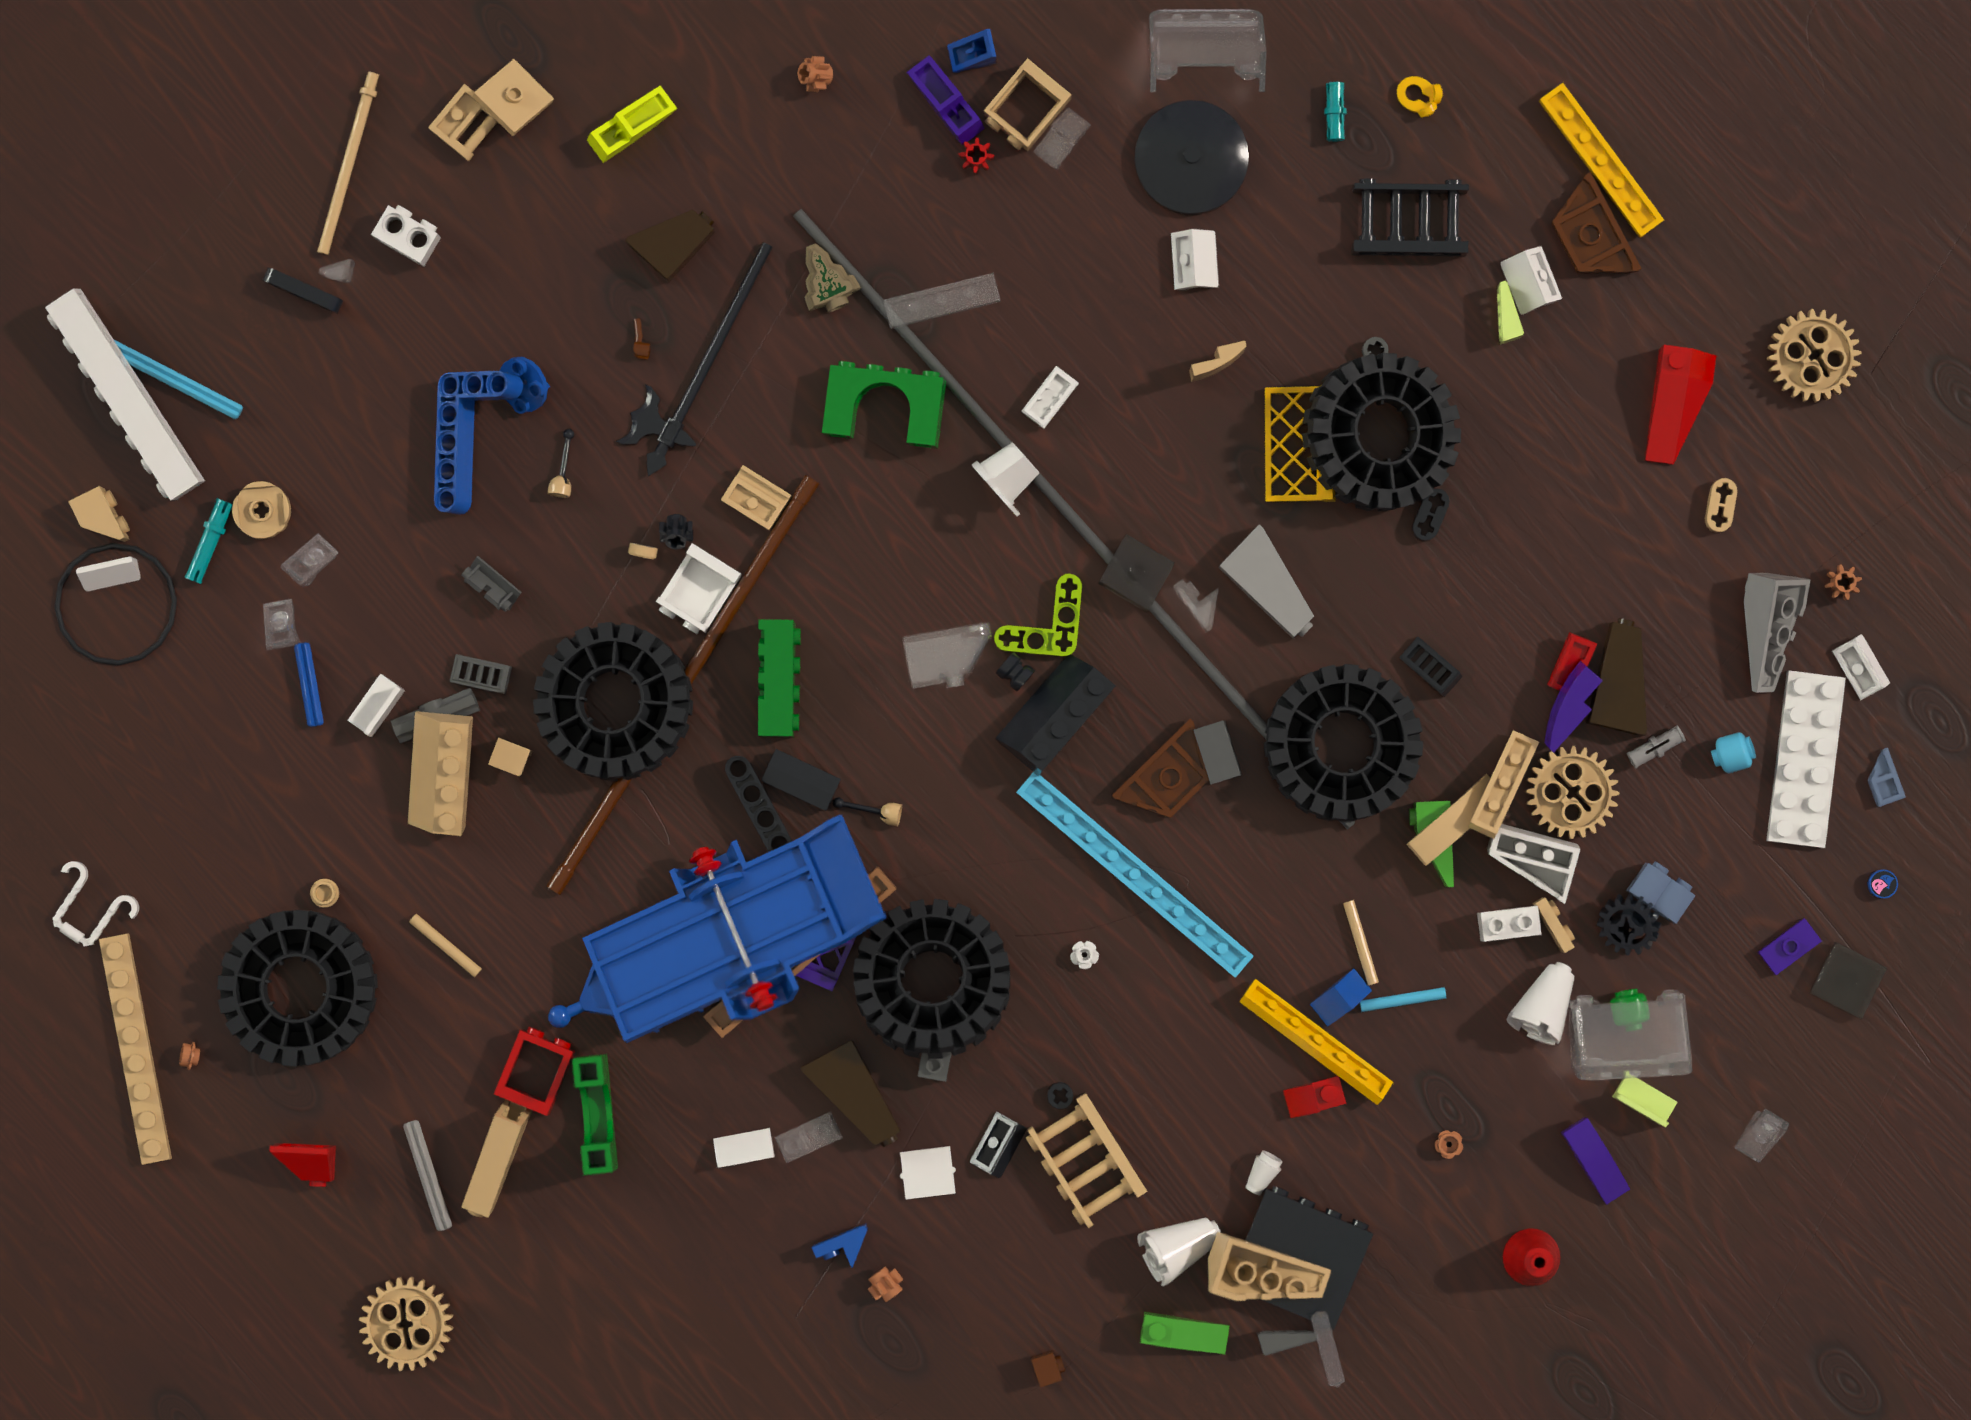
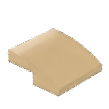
M1241 341L1219 346L1214 353V360L1192 364L1189 370L1191 381L1194 382L1207 378L1231 365L1244 353L1246 342Z

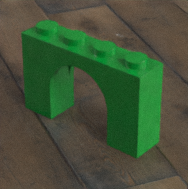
M838 361V366L830 365L822 433L830 437L854 439L857 409L863 396L876 387L892 386L904 392L910 404L907 443L910 446L938 449L946 380L940 377L939 372L923 371L922 375L911 374L912 370L896 367L894 372L883 371V366L867 364L866 369L855 368V363Z
M607 1054L579 1056L572 1060L575 1088L580 1090L584 1118V1144L581 1146L583 1174L613 1172L618 1169L608 1057Z

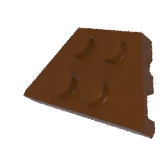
M1591 172L1587 173L1551 222L1577 273L1640 271L1642 268Z
M1191 718L1112 795L1114 799L1171 818L1209 781L1193 731L1195 725Z

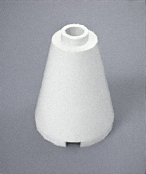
M1556 962L1555 965L1549 964L1511 1010L1506 1019L1508 1024L1517 1031L1522 1027L1528 1032L1527 1037L1548 1045L1559 1044L1562 1038L1575 978L1571 973L1572 969L1561 962Z
M1201 1218L1144 1231L1137 1237L1139 1247L1145 1245L1146 1253L1142 1256L1155 1280L1157 1282L1162 1280L1161 1285L1165 1286L1212 1249L1216 1234L1220 1232V1229L1214 1220L1210 1222L1208 1218Z

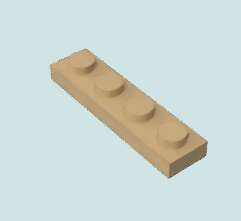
M1514 730L1512 731L1471 819L1469 828L1495 839L1539 744L1538 741Z

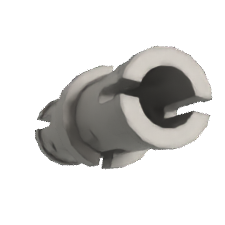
M1676 725L1656 738L1651 736L1648 738L1647 743L1628 752L1627 756L1636 769L1655 757H1663L1664 752L1681 742H1685L1686 739L1681 729ZM1667 740V742H1666L1665 744H1663V745H1661V746L1655 748L1654 750L1648 752L1647 754L1645 753V752L1648 751L1649 749H1651V748H1653V747H1655V746L1659 745L1660 743H1662V742H1664V741Z

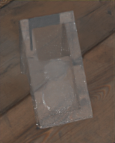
M1067 108L1051 125L1050 131L1034 150V154L1057 170L1091 124L1070 108Z
M316 534L281 564L280 568L300 586H309L316 575L332 562L339 552L322 536Z
M1183 579L1173 585V590L1206 633L1209 632L1213 626L1218 589L1199 602L1196 597L1200 594L1190 581L1185 583Z
M287 599L263 604L267 651L299 644L300 639L295 628L292 600Z
M1764 1109L1762 1112L1756 1111L1738 1140L1735 1149L1760 1163L1784 1135L1790 1123L1767 1109Z

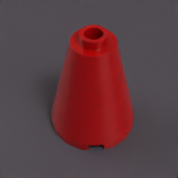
M1533 1228L1520 1230L1504 1246L1502 1256L1504 1268L1513 1280L1522 1285L1538 1286L1544 1284L1556 1274L1559 1268V1247L1555 1240L1542 1230ZM1540 1257L1538 1263L1534 1265V1260Z

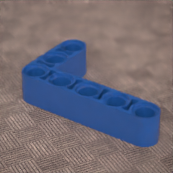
M500 371L448 372L440 377L437 390L434 503L439 511L462 515L470 509L472 502L475 401L513 400L518 398L523 390V382L518 375Z

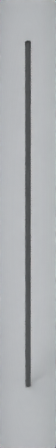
M802 209L796 212L793 217L828 253L835 264L842 265L847 275H854L861 287L859 290L929 368L934 372L940 373V377L946 380L948 389L1002 448L1012 443ZM1039 472L1032 482L1266 739L1267 733H1265L1267 723ZM1355 821L1341 823L1348 830Z

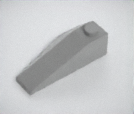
M1771 573L1748 574L1745 584L1744 609L1753 692L1775 691L1786 661L1783 653L1787 643L1793 641L1796 632L1792 631L1797 616H1803L1806 608L1810 579Z

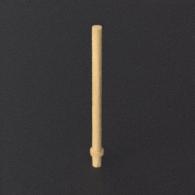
M368 72L365 85L360 88L361 99L317 251L321 254H329L371 102L377 95L375 88L379 75L373 72Z

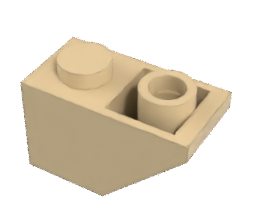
M98 486L68 501L82 528L123 542L129 540L126 533L130 531L129 526L122 515L118 517L114 509L117 502L110 490L106 491Z

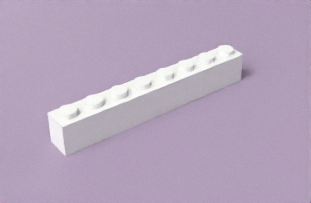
M73 288L45 308L49 313L47 315L48 321L56 330L59 329L65 337L62 341L71 354L75 353L80 360L78 366L87 378L91 377L96 385L94 387L96 395L102 402H107L111 408L109 412L111 418L118 426L122 425L127 433L125 436L126 441L133 450L137 449L143 458L141 464L149 474H154L159 482L156 486L164 498L168 497L170 501L177 500L205 482L82 290Z

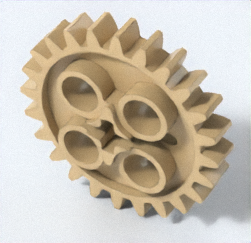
M1811 309L1806 318L1804 313L1800 311L1797 313V321L1792 316L1787 318L1789 327L1782 323L1778 326L1782 334H1772V339L1777 343L1770 344L1767 347L1775 352L1774 355L1767 357L1768 361L1775 362V366L1770 368L1769 372H1778L1779 375L1775 378L1774 382L1783 380L1785 384L1782 387V391L1792 388V398L1802 393V401L1805 402L1812 395L1814 403L1820 400L1822 394L1827 401L1831 399V391L1837 396L1842 393L1839 385L1845 388L1850 386L1849 381L1846 379L1847 377L1855 378L1857 376L1851 368L1861 365V363L1854 360V357L1860 355L1861 351L1853 350V346L1859 340H1850L1849 336L1854 332V329L1847 331L1843 329L1846 325V320L1837 324L1835 322L1837 314H1833L1827 319L1826 310H1822L1818 317H1816L1814 309ZM1813 329H1819L1823 332V343H1817L1812 339ZM1800 334L1805 337L1806 344L1800 340ZM1789 345L1799 347L1801 355L1798 359L1789 356ZM1817 351L1820 356L1817 357V360L1811 361L1808 356L1811 352ZM1829 353H1835L1839 356L1840 364L1838 367H1833L1828 363L1827 357ZM1806 368L1815 371L1816 381L1814 383L1805 380L1804 370ZM1822 368L1828 372L1829 377L1824 376Z
M1575 746L1570 747L1569 754L1566 753L1563 747L1559 748V756H1556L1552 751L1548 752L1550 761L1540 758L1539 763L1542 768L1532 767L1531 769L1537 775L1536 778H1527L1526 780L1533 784L1532 789L1525 790V793L1533 795V799L1527 801L1526 804L1535 805L1536 807L1530 813L1531 816L1540 814L1541 818L1537 824L1542 825L1547 822L1546 832L1548 833L1557 828V837H1562L1564 832L1567 831L1569 839H1573L1575 831H1578L1580 837L1584 838L1586 835L1585 829L1587 828L1592 834H1595L1596 823L1602 827L1606 826L1605 821L1602 819L1603 816L1613 817L1608 808L1618 806L1616 802L1611 800V796L1619 795L1618 791L1611 788V786L1618 783V780H1609L1608 777L1614 770L1609 769L1605 771L1603 767L1607 760L1596 762L1598 753L1594 752L1588 757L1587 748L1585 747L1582 748L1579 754H1577ZM1570 764L1576 765L1579 769V777L1576 780H1570L1566 776L1565 770ZM1555 773L1562 778L1568 787L1576 786L1578 788L1576 795L1590 807L1589 812L1583 808L1576 798H1567L1566 795L1569 791L1554 778ZM1549 784H1554L1559 789V795L1555 800H1550L1545 795V788ZM1589 785H1595L1599 789V797L1595 801H1590L1586 797L1585 791ZM1570 804L1576 806L1579 811V815L1574 821L1568 820L1565 816V809Z
M398 1277L396 1286L388 1280L386 1281L387 1290L385 1291L382 1287L378 1286L375 1288L378 1297L373 1295L367 1297L372 1305L362 1306V1309L368 1313V1316L359 1318V1321L367 1323V1327L359 1330V1333L368 1334V1338L362 1343H371L373 1345L368 1353L378 1352L380 1354L377 1359L378 1363L385 1358L388 1359L387 1368H391L397 1362L399 1371H402L405 1364L408 1363L409 1368L413 1371L416 1368L417 1361L422 1367L427 1366L426 1357L435 1361L437 1357L434 1351L436 1350L441 1353L445 1351V1348L440 1343L451 1340L450 1337L444 1334L446 1331L453 1330V1326L446 1324V1321L453 1318V1315L445 1314L444 1312L450 1304L440 1303L444 1294L440 1293L435 1296L433 1294L435 1285L425 1289L424 1279L418 1285H415L414 1277H410L407 1284H404L402 1277ZM401 1298H404L406 1302V1319L413 1322V1325L408 1329L412 1349L407 1348L405 1326L400 1327V1322L404 1320V1312L400 1303ZM413 1300H421L425 1304L424 1314L417 1315L412 1311L411 1304ZM391 1304L396 1308L397 1315L395 1319H388L384 1316V1305ZM424 1328L429 1332L430 1339L427 1343H421L416 1339L417 1329ZM389 1333H396L400 1336V1347L393 1348L388 1344L387 1337Z

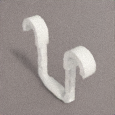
M77 861L68 862L62 867L61 872L69 873L73 867L78 868L80 878L65 898L64 903L57 910L56 915L52 917L54 927L60 928L59 931L76 943L79 944L81 942L83 946L94 945V942L103 932L102 930L111 920L110 918L124 901L131 904V912L129 913L131 919L138 915V901L129 895L119 896L106 911L107 913L98 923L99 925L90 935L91 937L86 939L84 937L85 934L67 922L62 923L61 918L87 881L88 870L83 863Z

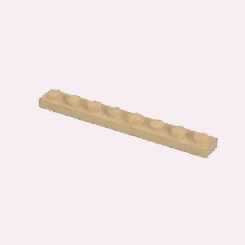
M123 934L99 939L141 1163L143 1165L172 1159L130 935Z

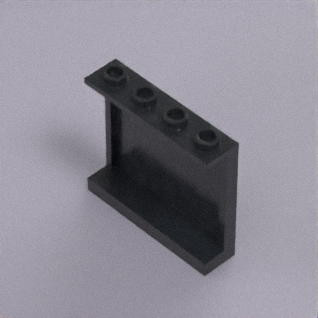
M1274 1185L1272 1190L1265 1188L1263 1198L1245 1241L1330 1269L1331 1273L1322 1298H1271V1300L1263 1301L1334 1330L1373 1233L1368 1231V1224L1353 1219L1352 1223L1342 1220L1343 1214L1335 1210L1326 1208L1325 1212L1315 1209V1202L1301 1196L1298 1201L1288 1197L1289 1191Z

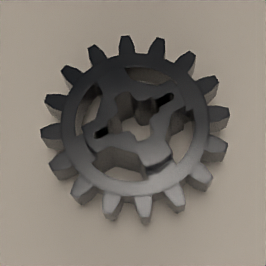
M1629 893L1626 899H1623L1618 894L1615 902L1609 899L1599 913L1600 918L1597 926L1603 927L1600 930L1599 936H1607L1608 939L1605 945L1609 946L1612 943L1616 945V953L1623 948L1628 956L1632 949L1639 955L1643 947L1649 950L1653 944L1652 941L1656 942L1659 936L1657 931H1659L1661 923L1656 921L1659 917V912H1651L1653 904L1648 903L1644 905V897L1642 896L1636 901L1633 900L1632 893Z

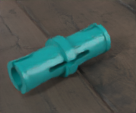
M1329 82L1326 83L1327 102L1324 109V115L1327 116L1326 139L1327 141H1344V115H1347V108H1344V83Z

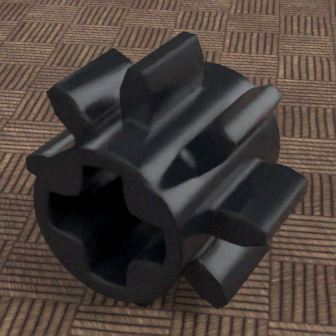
M680 514L667 516L666 523L659 522L660 542H665L666 546L671 549L685 548L687 541L693 542V522H687V519Z

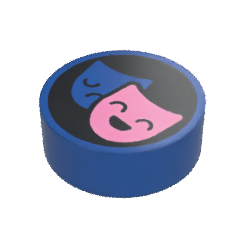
M1877 870L1870 875L1868 889L1873 896L1889 898L1897 891L1898 880L1891 871Z

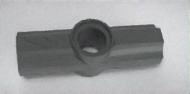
M469 688L445 699L439 698L425 703L416 710L419 712L469 716L479 712L480 708L472 689ZM416 711L391 721L392 728L400 744L413 740Z

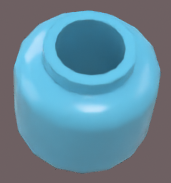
M1740 732L1718 738L1715 744L1716 749L1711 751L1715 766H1722L1726 773L1751 767L1752 759L1756 758L1751 738L1749 736L1745 737Z

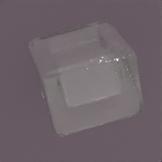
M352 259L344 260L320 268L319 273L324 278L349 284V282L351 283L355 262Z

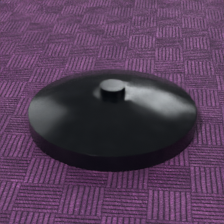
M1180 101L1160 109L1144 125L1136 143L1135 169L1143 189L1158 205L1178 214L1198 215L1220 208L1238 192L1248 169V145L1242 129L1236 120L1225 110L1204 101Z

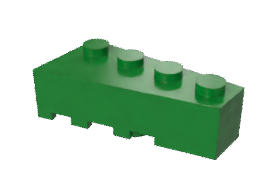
M759 619L761 638L758 644V655L761 662L758 672V686L760 690V696H758V736L794 737V731H799V714H794V702H800V685H795V674H800V657H795V645H801V628H796L794 620Z

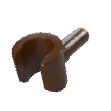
M634 319V355L640 359H649L651 344L642 342L641 319Z

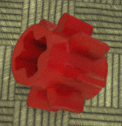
M976 137L975 143L971 145L965 141L964 147L967 150L966 152L959 153V158L966 159L962 168L967 169L970 166L973 168L974 175L982 167L988 171L989 167L986 162L987 160L994 159L993 154H987L990 143H986L983 146L979 144L978 137ZM974 150H979L980 155L984 156L979 158V162H973V157L969 156L974 154Z

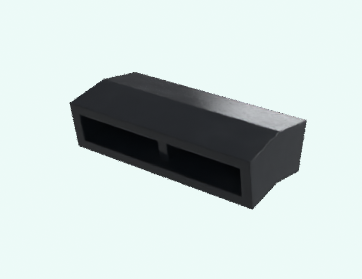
M776 749L761 781L826 811L841 779Z

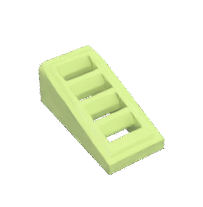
M1500 282L1497 286L1500 344H1504L1521 338L1524 331L1508 282Z

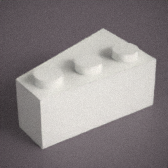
M1501 824L1495 839L1490 837L1487 847L1489 855L1565 904L1580 853L1579 845Z

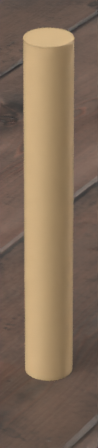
M1354 900L1345 902L1343 905L1367 984L1378 983L1379 981Z
M415 914L409 921L410 924L473 977H476L482 970L481 967L418 914Z

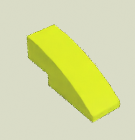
M659 86L616 113L613 119L592 131L587 141L604 163L676 111L677 107L663 88Z

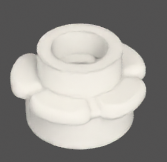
M1080 941L1072 947L1071 961L1073 964L1079 965V968L1088 969L1098 961L1099 953L1092 942L1086 941L1083 943ZM1086 952L1087 957H1082V953Z

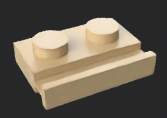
M742 465L721 501L770 531L791 498V495Z

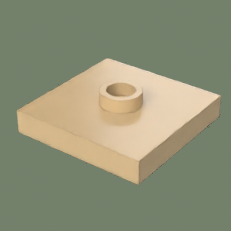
M515 59L509 62L473 94V98L512 136L518 133L554 100Z

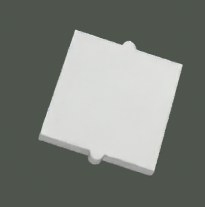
M950 1146L900 1152L902 1164L900 1177L904 1181L906 1199L956 1193L953 1176L956 1169L952 1167Z

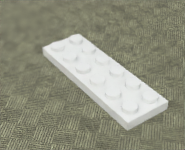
M1787 671L1766 841L1825 848L1846 678Z

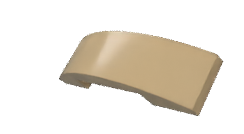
M1488 774L1484 775L1454 804L1407 843L1408 847L1425 866L1470 829L1468 826L1491 779Z

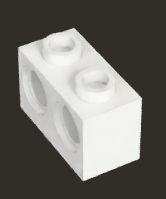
M388 205L371 235L376 240L424 267L441 238L435 232L437 227L424 219L418 223L411 218L413 213L399 205L396 209ZM393 220L402 221V228L398 233H390L388 231V226ZM418 234H424L427 236L426 244L420 248L414 247V237Z
M1538 906L1477 913L1480 940L1483 942L1541 935Z

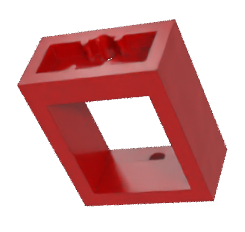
M528 1027L527 1031L523 1029L519 1031L494 1095L548 1116L569 1069L575 1050L570 1049L571 1043L556 1037L554 1042L543 1038L544 1032ZM525 1040L563 1055L546 1100L507 1085Z

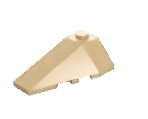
M1217 1232L1208 1258L1209 1292L1235 1301H1246V1299L1271 1300V1298H1322L1331 1273L1330 1269L1221 1232Z

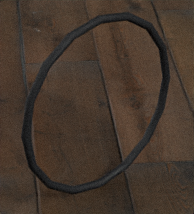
M110 543L87 550L69 564L58 583L54 609L60 631L75 651L97 663L123 665L142 660L162 645L174 625L177 598L171 576L156 557L137 546ZM112 548L135 551L152 561L167 580L172 600L169 623L158 641L140 655L121 660L96 657L79 647L66 631L60 611L62 588L73 568L89 555Z

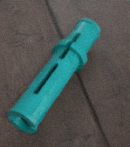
M216 498V503L209 520L203 524L205 529L188 571L184 576L185 578L202 584V579L220 535H224L226 531L224 526L233 504Z

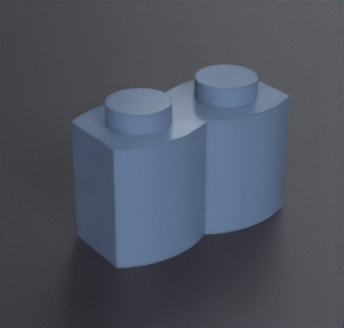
M1655 861L1653 865L1645 863L1626 891L1632 893L1636 899L1640 896L1644 897L1643 903L1645 905L1652 903V910L1659 912V915L1676 924L1696 896L1690 892L1693 887L1680 878L1676 881L1667 876L1669 870Z

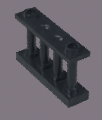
M1359 179V183H1354L1352 193H1362V236H1359V240L1353 241L1352 255L1466 257L1468 254V241H1461V237H1459V194H1467L1469 184H1462V180L1457 179L1445 180V184L1376 183V179ZM1373 193H1390V236H1387V240H1376V236H1373ZM1402 194H1419V236L1416 237V241H1404V236H1402ZM1430 194H1447V237H1444V241H1433V237L1430 236Z

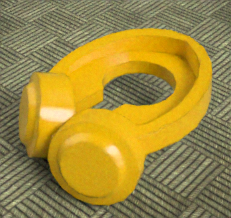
M1416 76L1405 78L1397 88V97L1401 105L1409 111L1418 113L1421 118L1435 112L1437 104L1441 102L1443 95L1440 84L1432 85L1427 80ZM1410 85L1419 86L1422 94L1429 97V102L1409 100L1405 94L1407 87Z

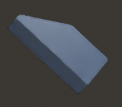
M1884 748L1881 750L1867 780L1877 807L1906 798L1889 749Z

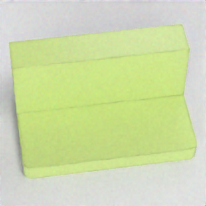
M1626 1072L1612 1096L1665 1128L1668 1126L1669 1122L1667 1120L1677 1104V1101L1628 1072Z

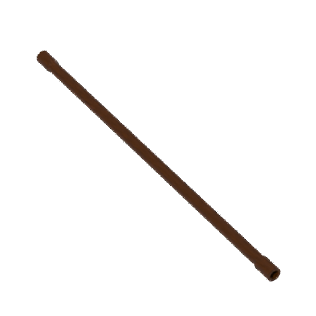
M807 475L804 476L793 493L788 506L697 648L686 669H684L686 676L690 678L691 685L799 513L807 505L818 488L819 483ZM618 778V781L612 783L565 860L558 866L546 887L559 895L562 894L574 875L576 867L632 779Z

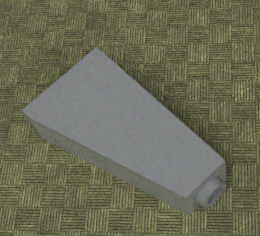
M1258 525L1218 568L1290 637L1294 638L1297 634L1303 637L1313 626L1310 620L1314 615L1262 526Z

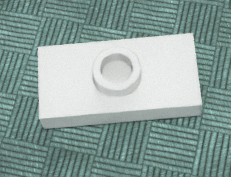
M1056 366L1021 412L1045 429L1079 383Z

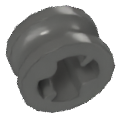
M1372 337L1363 345L1362 354L1363 356L1369 355L1371 351L1368 352L1367 348L1368 346L1373 347L1375 343L1381 345L1379 349H1383V353H1388V344L1380 337Z

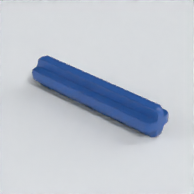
M307 642L299 643L294 646L307 725L310 727L320 726L323 724V716L311 646Z

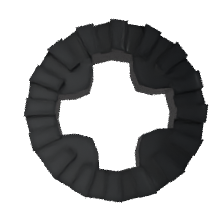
M1057 1082L1049 1088L1047 1097L1053 1107L1063 1109L1071 1104L1073 1092L1068 1084ZM1063 1088L1066 1089L1065 1096L1068 1098L1067 1101L1060 1100L1056 1103L1053 1091L1055 1089L1061 1091Z

